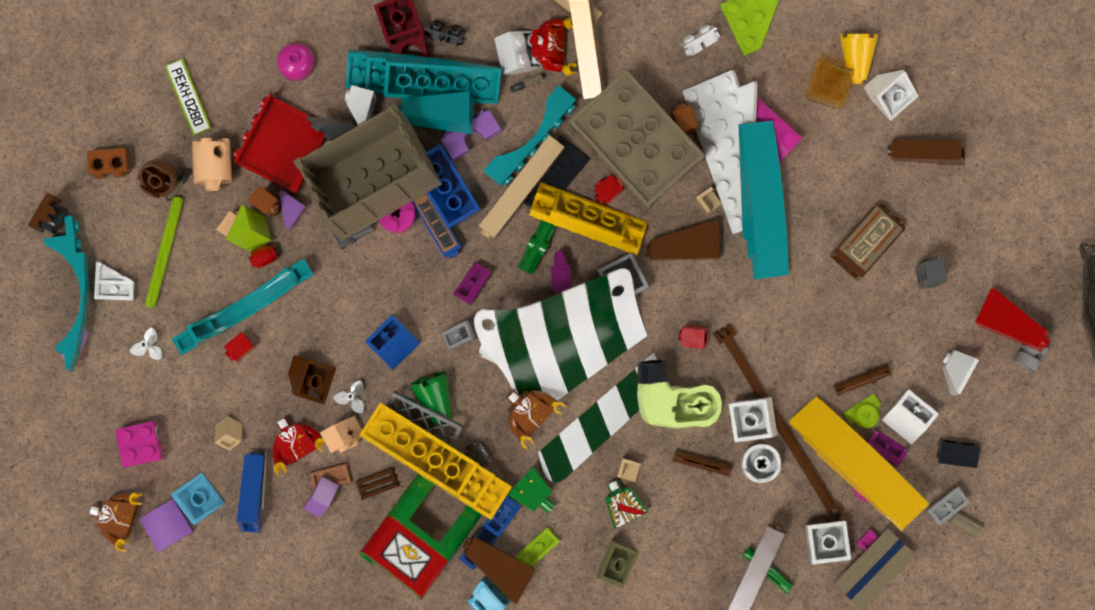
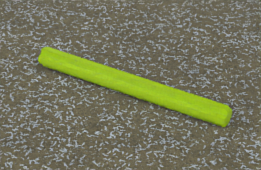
M174 196L172 199L145 301V306L156 307L184 201L180 197Z

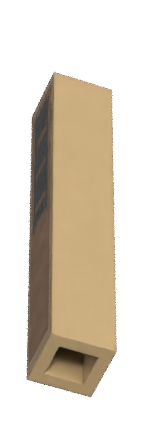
M550 135L479 225L480 233L487 239H490V237L494 240L564 151V146Z

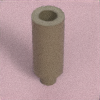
M960 512L949 518V523L975 538L980 535L983 529V525Z

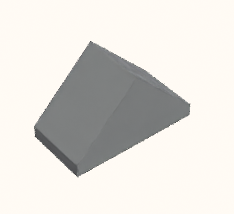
M468 320L442 332L448 350L476 340Z

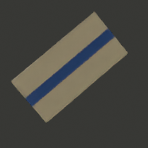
M886 528L833 584L860 610H864L916 555L889 528Z

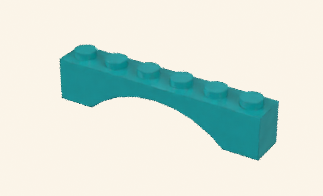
M558 85L546 99L544 119L533 138L516 151L496 156L483 170L484 174L499 187L503 185L508 186L513 180L512 175L516 170L520 172L526 165L524 161L529 156L533 157L538 150L537 146L544 142L549 135L551 136V130L553 128L558 129L564 122L562 118L566 113L570 115L575 110L576 106L574 104L576 99Z

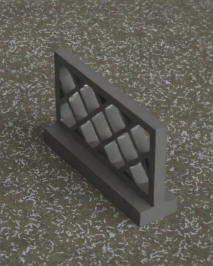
M395 390L387 404V407L396 413L406 410L409 421L414 424L415 421L423 419L427 427L423 430L433 435L432 430L441 428L444 437L438 439L441 441L445 440L447 445L452 448L463 427L462 424ZM395 398L403 401V408H395L393 403ZM410 409H419L422 416L413 418ZM432 416L437 418L439 425L430 427L427 418ZM451 425L457 428L455 434L447 435L445 426Z

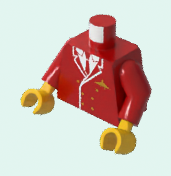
M572 17L567 18L565 21L563 19H548L539 26V29L532 31V36L529 39V43L532 45V56L539 60L545 70L559 73L563 71L566 76L576 73L570 70V68L577 67L575 63L563 66L565 50V29L563 26L567 29H573L571 25Z
M287 418L276 423L282 432L275 437L272 451L275 465L274 471L277 476H279V471L282 469L285 473L288 472L285 466L293 464L316 449L323 452L321 446L323 444L326 445L318 430L306 424L300 425L298 423L291 426Z

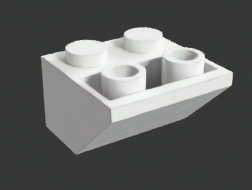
M510 31L494 38L502 75H514L543 68L539 60L532 56V45L529 43L532 31Z
M908 389L902 393L881 420L906 441L913 444L931 425L939 413Z

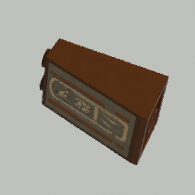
M876 203L829 255L857 281L865 276L906 229L903 227L904 223L897 217L893 218L889 214V209L883 204L879 205Z

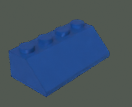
M439 144L426 152L442 185L426 194L447 229L465 222L480 213V207L443 146Z

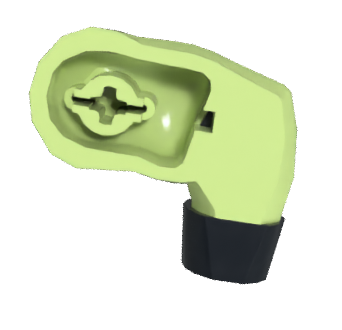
M646 360L638 363L637 398L639 411L645 422L654 426L680 429L707 427L717 421L722 409V400L714 387L709 385L691 387L670 386L668 383L670 378L665 360Z

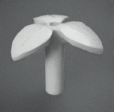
M150 327L144 334L145 341L134 344L129 352L135 356H143L149 350V355L152 359L160 360L163 357V351L160 346H152L157 341V333L154 328Z
M358 380L351 385V393L341 391L333 399L341 405L352 401L351 409L356 413L362 414L365 404L363 400L358 399L356 396L363 394L364 385L361 380Z

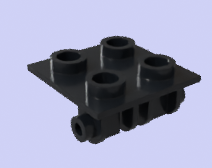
M441 20L430 21L424 28V30H427L426 35L429 38L439 40L441 34L440 41H442L445 35V43H448L449 37H451L449 43L459 46V44L463 45V37L467 32L462 30V26L454 24L447 26Z

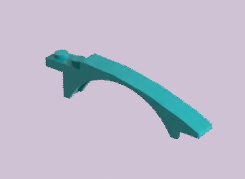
M65 216L66 235L44 238L43 240L44 245L60 253L70 263L79 282L81 299L76 321L65 338L55 346L56 352L64 354L66 370L74 372L87 322L89 271L88 255L80 252L82 250V242L78 239L77 233L80 232L79 221H76L73 216Z
M302 259L292 266L284 268L271 280L239 301L211 316L186 326L187 330L172 338V341L181 356L276 301L314 276L305 259Z

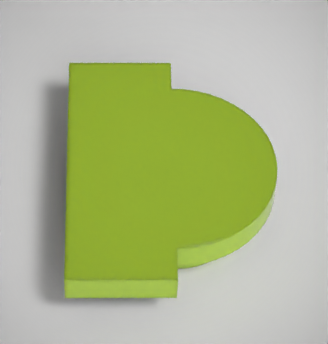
M873 393L843 414L850 424L856 423L861 428H871L879 421L880 413L878 407L881 406V403Z

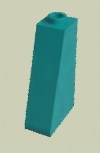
M469 91L402 98V105L399 106V109L408 118L412 126L473 134V101Z

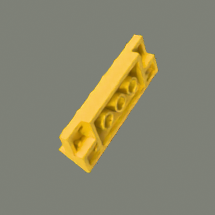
M542 182L539 184L529 213L530 216L538 220L546 221L554 226L565 228L573 233L581 234L592 240L600 241L608 246L616 247L635 255L640 250L647 226V221Z

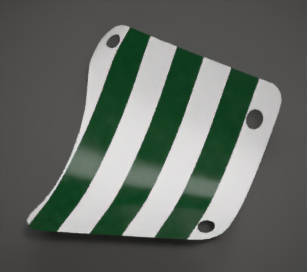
M627 269L616 270L524 308L509 310L483 309L474 318L475 330L483 348L502 370L512 389L519 395L525 390L529 393L533 390L546 392L557 401L647 336L637 307L632 276ZM616 286H623L624 292L620 296L615 297L612 295V290ZM484 319L492 320L495 328L490 331L485 330L482 326V321ZM655 353L651 354L646 360H657ZM638 367L538 452L542 469L547 479L555 483L566 479L639 411L637 398Z

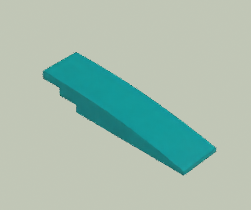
M348 50L346 88L356 86L374 91V93H384V97L395 98L469 91L473 103L498 104L501 68L422 56Z
M773 121L738 124L743 239L747 240L748 259L752 260L753 279L758 280L789 275L784 197Z

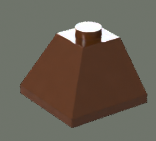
M293 355L288 371L293 395L325 405L336 368Z

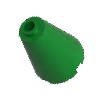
M445 371L433 373L434 376H424L411 383V390L420 404L452 419L448 379ZM430 417L434 425H439L437 418Z

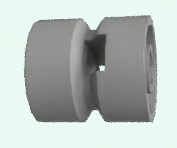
M1022 345L1023 351L1018 352L1014 362L1026 370L1036 373L1041 365L1040 359L1045 358L1049 348H1044L1041 353Z

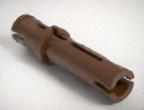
M885 364L874 370L869 369L864 374L834 384L833 386L836 389L837 396H840L869 383L875 384L877 380L891 376L892 373L889 371V365Z
M678 450L675 451L673 462L707 470L710 474L714 472L729 477L732 465L717 462L713 458L710 460Z

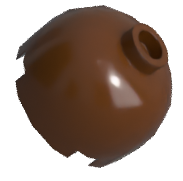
M153 159L145 163L138 171L137 181H140V188L148 196L153 198L167 197L176 186L177 174L169 162L162 159Z

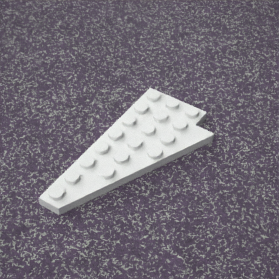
M731 70L682 92L687 106L691 105L698 123L697 135L732 234H736L742 231L738 124L756 122L757 82L740 87L735 70Z

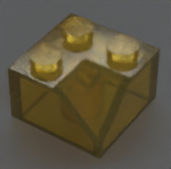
M817 59L804 99L841 110L844 106L854 70Z

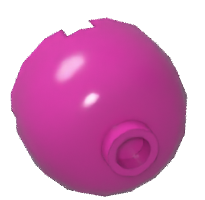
M301 43L287 44L278 53V70L283 77L290 81L304 80L314 70L315 59L313 53Z

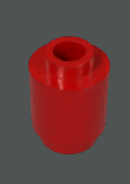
M266 244L251 251V256L248 257L252 267L256 266L257 269L275 262L274 260L278 258L272 244L269 246Z

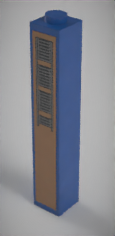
M427 194L413 200L414 207L445 259L447 257L452 259L460 254L459 250L462 248L451 229H447Z

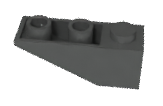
M306 118L312 123L311 127L319 133L321 131L324 132L323 137L331 141L356 127L344 119Z

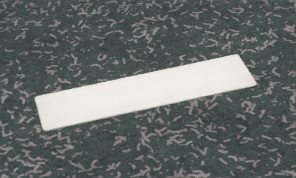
M265 451L261 509L264 507L267 451Z

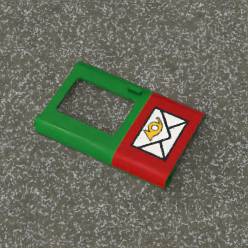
M417 474L361 549L359 555L368 563L379 565L415 593L418 599L422 600L482 514L466 505L440 542H436L410 521L413 513L434 486L433 483Z

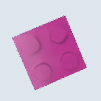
M152 421L115 429L122 468L164 460L157 422Z

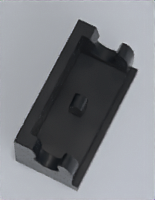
M939 439L938 463L977 468L980 447L978 444Z

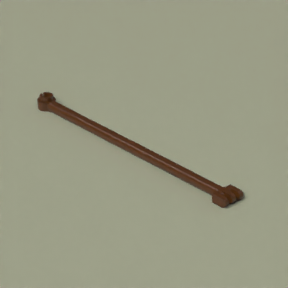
M726 325L729 331L728 334L724 328L720 329L723 335L721 338L717 332L713 333L719 345L725 343L758 399L768 397L732 337L736 336V333L731 325ZM773 405L776 428L827 509V517L830 520L836 521L837 518L830 514L831 510L835 509L837 511L836 516L840 519L842 517V509L836 506Z

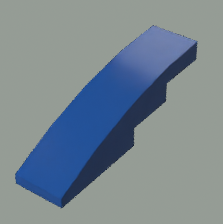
M506 496L492 520L488 519L476 536L493 545L521 506ZM464 552L458 559L473 571L477 567Z

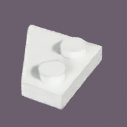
M96 262L94 299L134 301L135 282L100 262Z

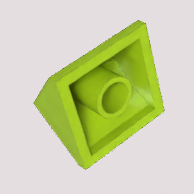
M241 205L225 240L249 252L271 241L266 218Z

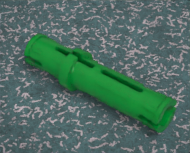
M749 546L742 556L751 562L755 550ZM770 566L766 577L787 594L794 584L773 566Z

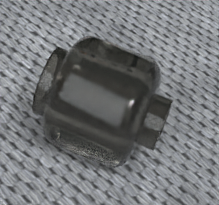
M474 441L466 447L468 451L465 456L478 463L479 466L485 468L493 461L494 453L484 441L479 443Z

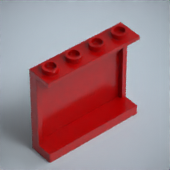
M269 94L268 97H263L259 105L262 108L259 114L255 113L251 120L253 126L250 132L246 130L242 141H244L242 147L236 149L233 158H235L234 163L297 194L304 178L301 171L295 166L294 160L299 157L303 158L319 149L325 140V137H323L324 132L321 131L319 133L311 127L312 123L306 119L311 116Z

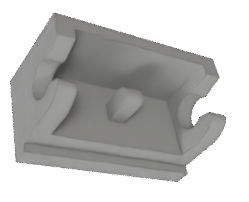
M954 486L928 506L925 512L932 517L935 524L940 526L970 503V501L959 487Z

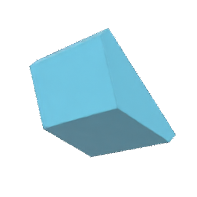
M203 473L171 494L193 525L204 520L225 504Z

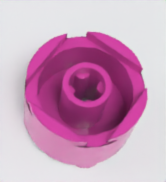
M412 202L397 210L401 211L399 218L396 216L392 217L394 215V212L378 220L381 226L386 231L394 234H402L410 230L416 220V209Z

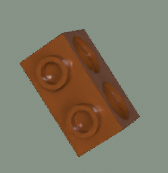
M681 104L674 107L675 110L672 111L671 119L686 135L695 133L698 129V123L691 105Z
M126 148L87 151L88 173L94 176L95 179H104L106 175L112 174L114 177H125V173H130L129 151ZM122 159V166L115 168V161ZM102 160L104 165L101 169L97 170L95 164Z
M260 185L248 199L254 207L268 218L276 217L282 209L280 207L281 202Z

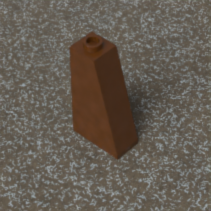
M892 139V145L888 146V156H891L893 161L964 166L965 146L962 141Z
M713 220L650 240L649 245H646V257L650 256V261L719 260V220Z
M472 535L471 538L468 537L463 545L464 554L513 603L517 604L532 578L535 568L475 535Z

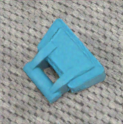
M487 576L475 587L473 591L474 597L467 601L474 610H484L483 607L485 610H504L510 604L507 597Z

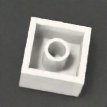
M772 397L737 401L729 404L735 442L772 438L777 435Z
M846 521L805 525L810 564L851 560Z

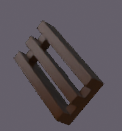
M393 469L356 481L362 500L399 487ZM390 474L391 476L368 486H361L362 483ZM393 481V485L364 494L365 490Z

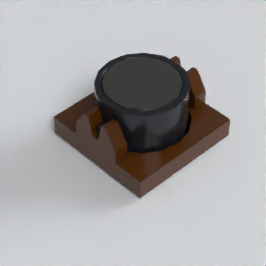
M46 193L28 226L41 233L45 229L55 234L63 225L68 209L60 205L61 199Z

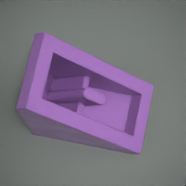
M279 191L285 228L287 231H290L307 208L284 191Z
M322 475L303 509L320 518L330 506L339 484Z

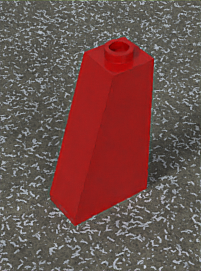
M991 288L975 323L983 329L1042 353L1043 349L1048 347L1051 340L1047 330L996 289Z

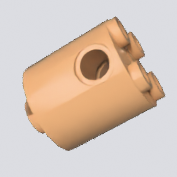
M201 138L200 141H193V183L204 185L206 191L221 190V184L231 183L230 140L223 138L218 139V141H212V138Z

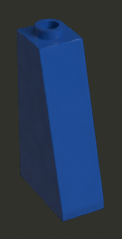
M257 452L244 454L237 524L241 532L260 533L265 457Z

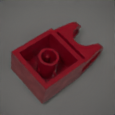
M387 0L374 5L385 40L392 53L403 54L407 47L416 46L423 54V57H429L424 28L414 0ZM400 14L403 16L401 22L395 21L396 15Z

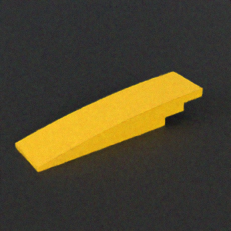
M817 396L789 420V424L803 436V440L817 452V455L901 531L929 506V503L876 450Z
M382 403L378 405L359 436L490 520H492L512 486L479 466L475 461Z

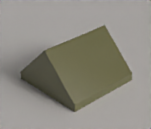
M611 540L596 577L624 588L639 552Z

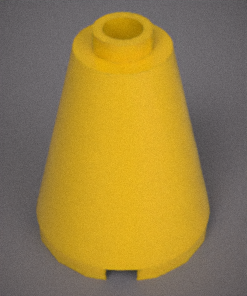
M840 33L848 80H852V84H863V80L868 79L878 34H874V37H871L870 33H849L847 37H844V33Z

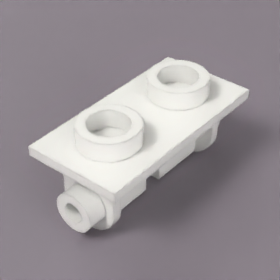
M708 24L699 29L700 32L694 36L693 34L686 36L683 39L684 42L679 44L681 47L686 48L684 50L686 56H694L702 51L703 48L700 44L702 42L705 47L717 42L720 37L719 33L715 31L717 27L709 26Z

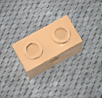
M355 416L336 423L320 433L331 453L335 451L342 453L349 448L351 449L360 444L359 440L362 439L359 436L362 429Z

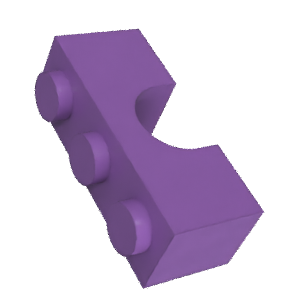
M482 110L474 116L473 133L480 134L485 142L501 132L500 126L489 110L486 112ZM448 131L442 136L443 139L440 141L453 162L469 152L465 144V139L469 134Z

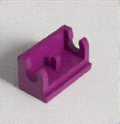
M476 262L473 263L453 295L471 306L492 273Z
M877 429L873 430L867 440V443L895 467L901 465L908 453L907 448Z

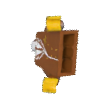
M512 390L506 396V399L512 403L508 408L510 413L508 416L510 429L519 441L522 440L521 443L525 450H528L525 442L530 441L534 445L530 436L553 411L562 414L558 411L560 405L567 408L564 403L557 402L554 397L541 391L533 390L529 393L525 390L519 395L515 390Z
M120 493L113 495L110 500H105L103 507L94 504L91 507L90 516L99 518L97 527L101 528L103 536L119 551L126 552L123 548L124 544L130 545V542L126 540L129 539L138 506L142 505V503L138 502V497L143 496L142 493Z

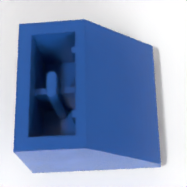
M393 314L365 340L392 370L420 344Z

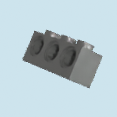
M938 256L928 257L915 267L919 290L938 287L948 282L944 259H938Z

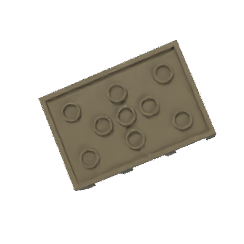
M627 70L620 74L568 122V130L572 135L575 134L591 151L595 160L598 159L640 205V209L644 213L651 209L652 204L693 167L696 168L705 156Z
M395 103L368 121H362L357 124V127L333 141H327L324 143V146L305 157H299L294 160L295 166L301 171L323 218L321 219L324 225L342 241L442 185L411 122Z

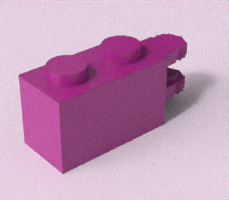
M562 251L555 252L554 266H551L553 296L572 289L570 265H566L565 253Z

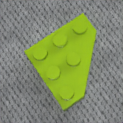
M729 0L720 4V8L743 57L761 49L779 0Z

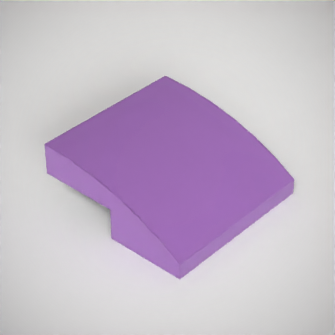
M174 499L139 519L158 552L194 532L184 512Z

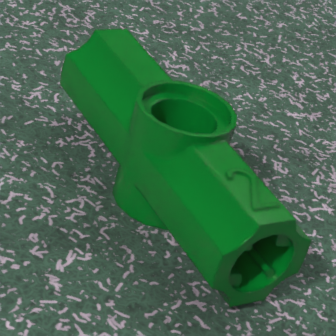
M543 220L540 221L518 265L520 270L531 275L533 274L541 257L543 258L557 226Z

